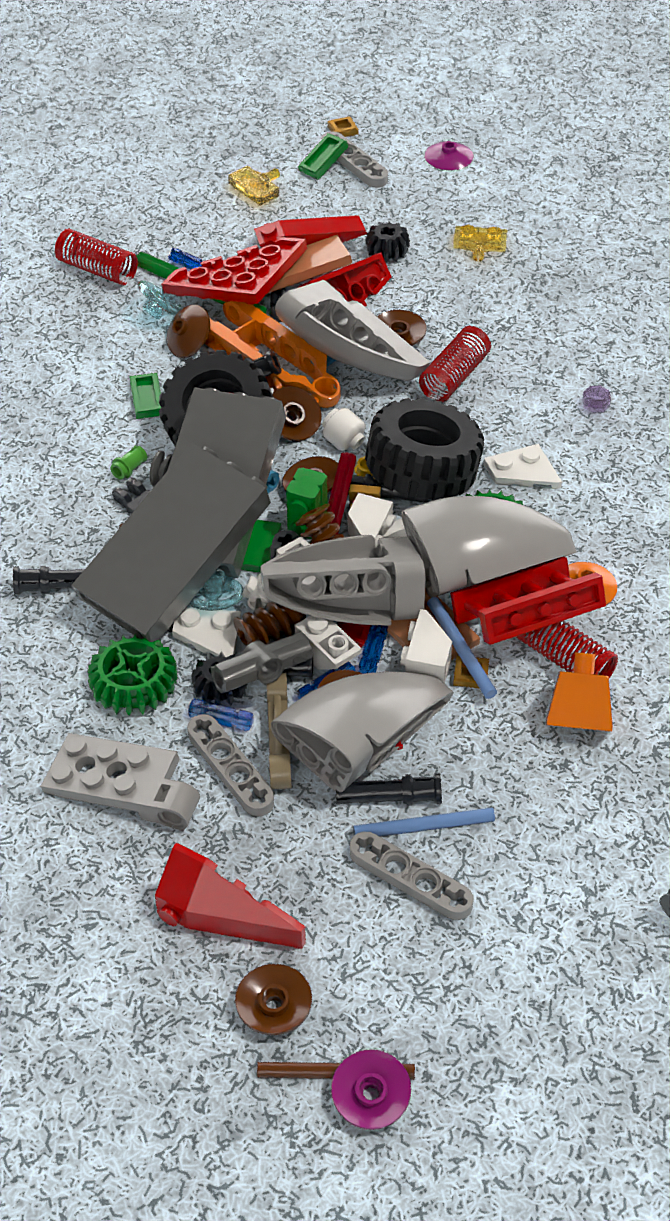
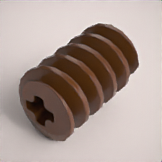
M329 503L303 514L295 523L296 526L306 525L307 528L300 535L303 538L311 537L312 540L309 544L345 538L343 534H336L340 529L339 524L330 523L335 517L334 513L330 511L324 512L330 506Z
M270 602L265 605L264 609L262 607L255 608L253 614L250 612L244 613L242 619L234 617L233 622L237 635L245 646L255 641H261L268 645L269 637L275 642L281 640L280 632H283L286 637L292 636L291 628H295V624L304 620L306 614Z

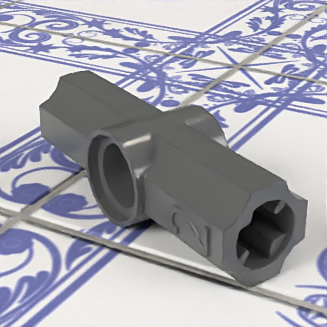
M303 632L268 645L261 641H255L248 644L241 655L211 667V677L215 682L216 688L222 694L256 680L263 684H270L281 676L284 669L313 658V649L308 637Z

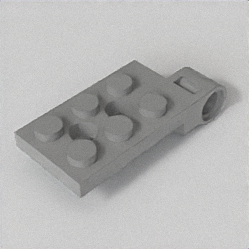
M68 733L40 786L43 793L71 800L137 811L142 820L159 823L179 830L187 828L200 800V794L193 786L182 781L171 780L180 760L177 751ZM87 765H95L94 768L87 770L85 773L80 772ZM116 771H126L125 774L119 775L117 778H110Z

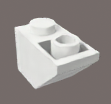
M358 493L348 512V534L350 537L373 535L375 547H377L378 539L383 537L397 519L393 515V502Z
M420 609L417 622L411 621L408 640L411 642L409 647H403L400 665L405 666V672L431 675L445 684L451 664L452 640L427 610Z
M310 615L295 624V634L303 632L308 637L313 649V664L318 670L337 669L362 653V648L332 620Z

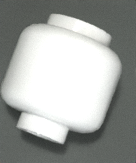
M348 408L333 409L322 422L324 427L323 436L340 451H345L350 447L355 450L365 440L363 435L366 427L365 423Z

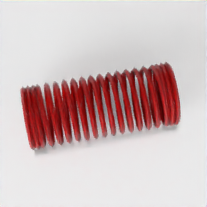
M68 228L62 231L55 243L54 251L57 260L122 286L126 285L127 282L125 283L119 279V273L124 268L126 257L128 259L127 265L122 275L127 272L130 262L129 255L131 256V266L126 277L129 276L132 279L136 274L138 260L135 253ZM72 233V235L69 237V239H68V241H67V243H66V246H65V252H64L65 258H64V257H63V246H64V243H65V240L67 239V237ZM74 237L73 240H72V242L70 243V247H69V251H68V257H69V260H68L67 255H66V254H67V247H68V244H69L71 238ZM102 264H103V273H104V275L102 274V271H101V265H102Z
M469 325L464 327L419 376V386L422 392L427 397L436 395L425 384L426 380L428 386L433 391L438 392L428 381L429 378L431 384L435 388L440 389L430 378L431 374L433 380L442 386L435 379V375L440 382L446 384L448 391H444L448 394H442L443 397L439 396L440 398L435 400L447 401L491 351L492 346L488 335L476 326ZM467 333H472V334L476 335L477 337H479V338L482 340V342L484 343L485 348H484V346L482 345L481 341H479L475 336H472V335L467 334ZM466 336H470V337L474 338L477 342H479V344H480L481 347H482V350H481V348L479 347V345H478L474 340H472V339H470V338H468V337H466ZM464 339H468V340L472 341V342L478 347V349L480 350V354H479L478 350L476 349V347H475L472 343H470V342H468V341H466V340H464ZM464 342L470 344L477 353L475 354L473 349L466 345Z
M565 620L552 624L542 640L541 638L549 626L544 627L543 630L540 628L527 634L516 636L518 640L528 644L530 648L532 647L535 651L537 650L539 654L551 660L566 672L574 670L572 664L574 663L575 652L578 653L582 647L583 649L580 653L587 651L588 654H592L593 652L597 656L595 659L594 675H598L600 669L606 663L599 675L610 678L618 663L617 654L606 647L603 648L602 644H598L593 638L584 635L578 628L575 629L573 625L570 626L569 622L566 623ZM557 626V628H556V630L554 631L553 635H552V636L549 638V640L546 642V640H547L548 636L550 635V633L552 632V630ZM561 630L560 634L558 635V637L556 638V640H555V641L553 642V644L551 645V643H552L554 637H555L556 634ZM566 632L564 638H563L562 641L559 643V645L556 647L558 641L560 640V638H561V637L564 635V633ZM570 636L568 642L561 650V647L563 646L567 638ZM574 640L572 646H571V647L569 648V650L566 652L567 648L569 647V645L571 644V642ZM579 643V645L577 646L576 650H575V651L572 653V655H571V652L573 651V649L575 648V646ZM556 647L557 651L555 656H553V653L555 651L554 649Z

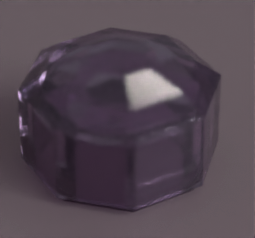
M589 386L583 392L582 402L584 408L593 413L606 411L611 404L610 390L602 386Z

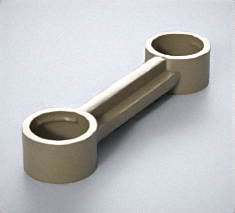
M282 673L276 681L267 684L270 787L272 789L291 788L290 751L276 739L271 730V722L288 709L286 673Z

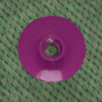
M444 141L429 146L425 151L424 157L427 163L435 168L458 170L468 166L473 161L474 155L472 150L464 144Z
M362 1050L348 1056L336 1069L331 1085L332 1099L338 1113L348 1123L361 1129H382L395 1123L406 1111L411 1098V1082L405 1067L394 1056L380 1050ZM368 1088H374L378 1091L379 1095L377 1098L369 1100L363 1093Z

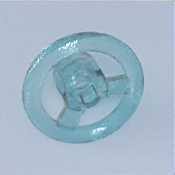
M145 280L138 282L139 291L148 299L142 308L154 318L160 320L165 312L175 316L183 309L176 299L169 294L163 293V289Z
M217 569L198 592V594H202L207 598L208 601L199 600L194 597L188 605L206 611L227 609L235 606L242 600L244 588L236 579L225 576L224 571ZM235 591L233 596L218 601L222 594Z

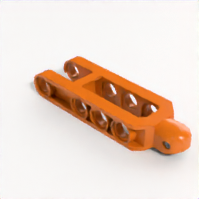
M236 301L223 304L225 317L239 327L234 331L219 321L215 322L210 319V330L204 344L214 351L226 350L227 355H230L231 352L242 354L243 359L249 358L253 361L263 356L259 353V349L256 348V346L262 343L314 379L311 384L306 376L291 375L281 368V374L276 375L273 373L266 377L269 387L273 388L274 391L287 386L301 388L309 392L321 408H331L339 402L340 384L336 378L327 373V355L308 344L255 306Z

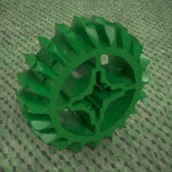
M136 633L130 639H126L122 634L121 640L118 642L110 639L108 647L99 646L98 654L92 655L91 664L88 665L89 669L87 671L89 688L93 692L96 702L101 701L104 709L112 706L116 715L122 708H125L129 717L134 708H139V711L144 714L145 706L149 705L156 710L158 706L157 700L166 703L168 694H174L175 683H177L178 679L176 660L172 656L169 647H163L161 640L149 642L146 638L139 639Z

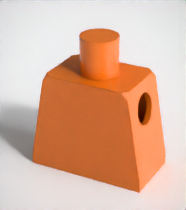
M575 652L573 672L559 671L546 717V725L612 732L609 677L594 675L596 654Z

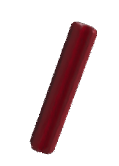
M342 452L340 454L329 499L330 506L326 511L333 512L335 515L330 523H338L339 526L341 525L356 464V455L352 453Z

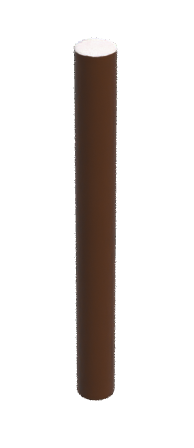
M258 1062L257 1078L333 1079L340 1063ZM402 1064L410 1080H415V1064Z

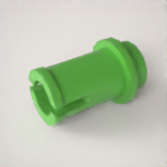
M135 445L125 455L116 457L112 461L110 467L112 474L117 479H128L135 468L147 461V454L142 447Z

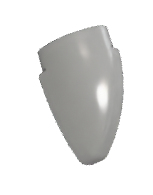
M325 280L289 290L276 303V314L285 325L320 352L349 366L385 377L410 381L419 377L431 363L358 301H346L344 296Z
M485 496L447 497L404 509L401 512L407 537L423 560L425 590L430 598L460 588H467L577 552L571 533L563 525L530 507L512 501Z
M373 535L332 539L288 551L261 566V585L265 596L269 600L291 610L314 617L354 624L388 626L391 625V619H418L420 609L424 610V563L408 537L379 538L377 547H375Z
M386 671L348 676L323 685L303 696L271 722V730L276 739L334 791L343 792L365 770L372 772L399 748L395 746L400 740L401 744H404L450 701L454 692L438 678L431 675Z

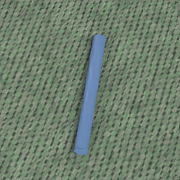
M432 597L427 602L428 607L443 631L452 640L453 647L485 698H493L497 694L494 685L439 598Z
M492 807L354 825L353 830L354 835L360 832H371L380 837L494 822L495 813Z

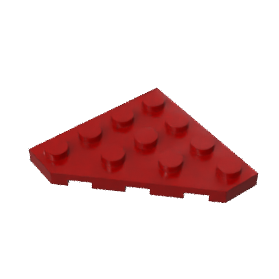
M280 237L272 240L273 245H268L261 249L254 245L236 251L237 256H232L223 260L222 256L203 261L201 262L202 267L193 268L190 271H187L186 267L174 270L161 283L163 293L175 294L179 297L192 296L200 299H218L224 302L236 301L245 302L249 305L258 304L307 250L306 239Z

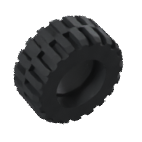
M215 350V354H210L209 351L199 353L200 357L196 359L192 357L186 359L183 367L177 366L171 372L173 378L166 379L163 385L165 393H161L159 397V404L161 406L159 410L160 419L174 446H176L194 388H214L220 392L230 393L242 392L248 396L259 398L273 397L262 370L258 369L251 359H243L242 354L231 352L230 355H227L226 350Z
M405 398L400 402L395 400L382 407L372 419L365 452L366 465L378 483H384L386 489L390 491L395 490L399 492V495L406 498L411 496L415 497V500L424 501L425 499H431L434 501L447 497H456L469 490L476 480L485 445L484 436L475 420H470V416L464 411L459 412L457 407L450 404L447 406L437 400H433V402L426 401L425 398H417L416 400Z

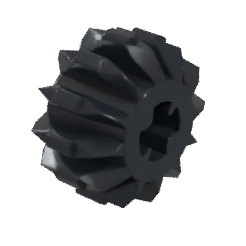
M390 221L388 223L378 222L377 226H370V231L367 232L365 237V245H367L369 256L382 253L386 263L390 258L397 262L398 257L405 258L410 247V239L407 228L401 227L400 223L391 224Z
M221 651L219 656L213 657L208 653L206 661L197 660L196 669L192 670L191 680L196 697H202L205 705L214 700L216 707L219 708L221 701L225 700L226 703L232 706L234 698L242 699L244 689H247L248 684L222 694L216 688L215 682L211 677V667L236 657L235 654L225 657Z

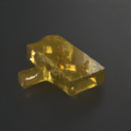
M247 165L228 174V183L259 206L280 196L279 187L271 182L280 178V171L276 167L266 173H261Z
M472 225L456 226L453 248L474 251L473 259L477 261L479 255L480 262L484 259V252L506 251L507 229H500L498 227L480 228Z

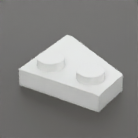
M539 444L484 458V466L495 484H518L527 487H533V484L552 485L551 489H559L562 486L560 477Z
M186 607L174 621L173 637L184 643L194 645L197 650L205 654L209 652L219 656L222 651L225 657L235 654L238 635L233 619L234 617L241 619V611Z

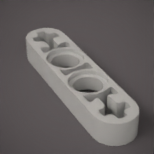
M326 132L321 136L322 140L327 133H330L347 141L349 147L337 161L364 183L374 188L383 187L388 183L387 169L342 134Z
M200 714L190 719L187 727L190 742L243 809L255 817L264 816L271 812L274 807V792L216 719L206 714ZM197 728L209 729L211 740L208 742L207 736L202 731L197 732ZM218 749H226L230 752V755L224 759H216L212 756L213 752ZM236 772H245L249 775L248 779L244 782H234L230 779L231 775ZM252 787L253 792L258 798L264 797V803L260 804L258 801H252V793L250 791Z
M360 832L352 837L350 841V857L360 867L447 918L462 920L471 914L473 894L463 884L374 833ZM368 844L372 845V852L368 850L363 854L359 852L360 846L365 848ZM377 856L380 857L379 863H376ZM392 861H398L405 866V870L394 874L386 869V865ZM421 879H429L435 883L436 887L431 891H422L417 888L416 883ZM443 887L446 888L445 895L441 894ZM463 898V905L457 904L455 907L450 905L451 899Z

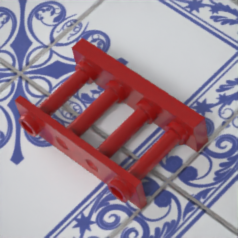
M565 556L450 593L455 623L460 624L479 618L483 640L489 645L606 606L603 576L595 572L577 579L570 578L568 560Z

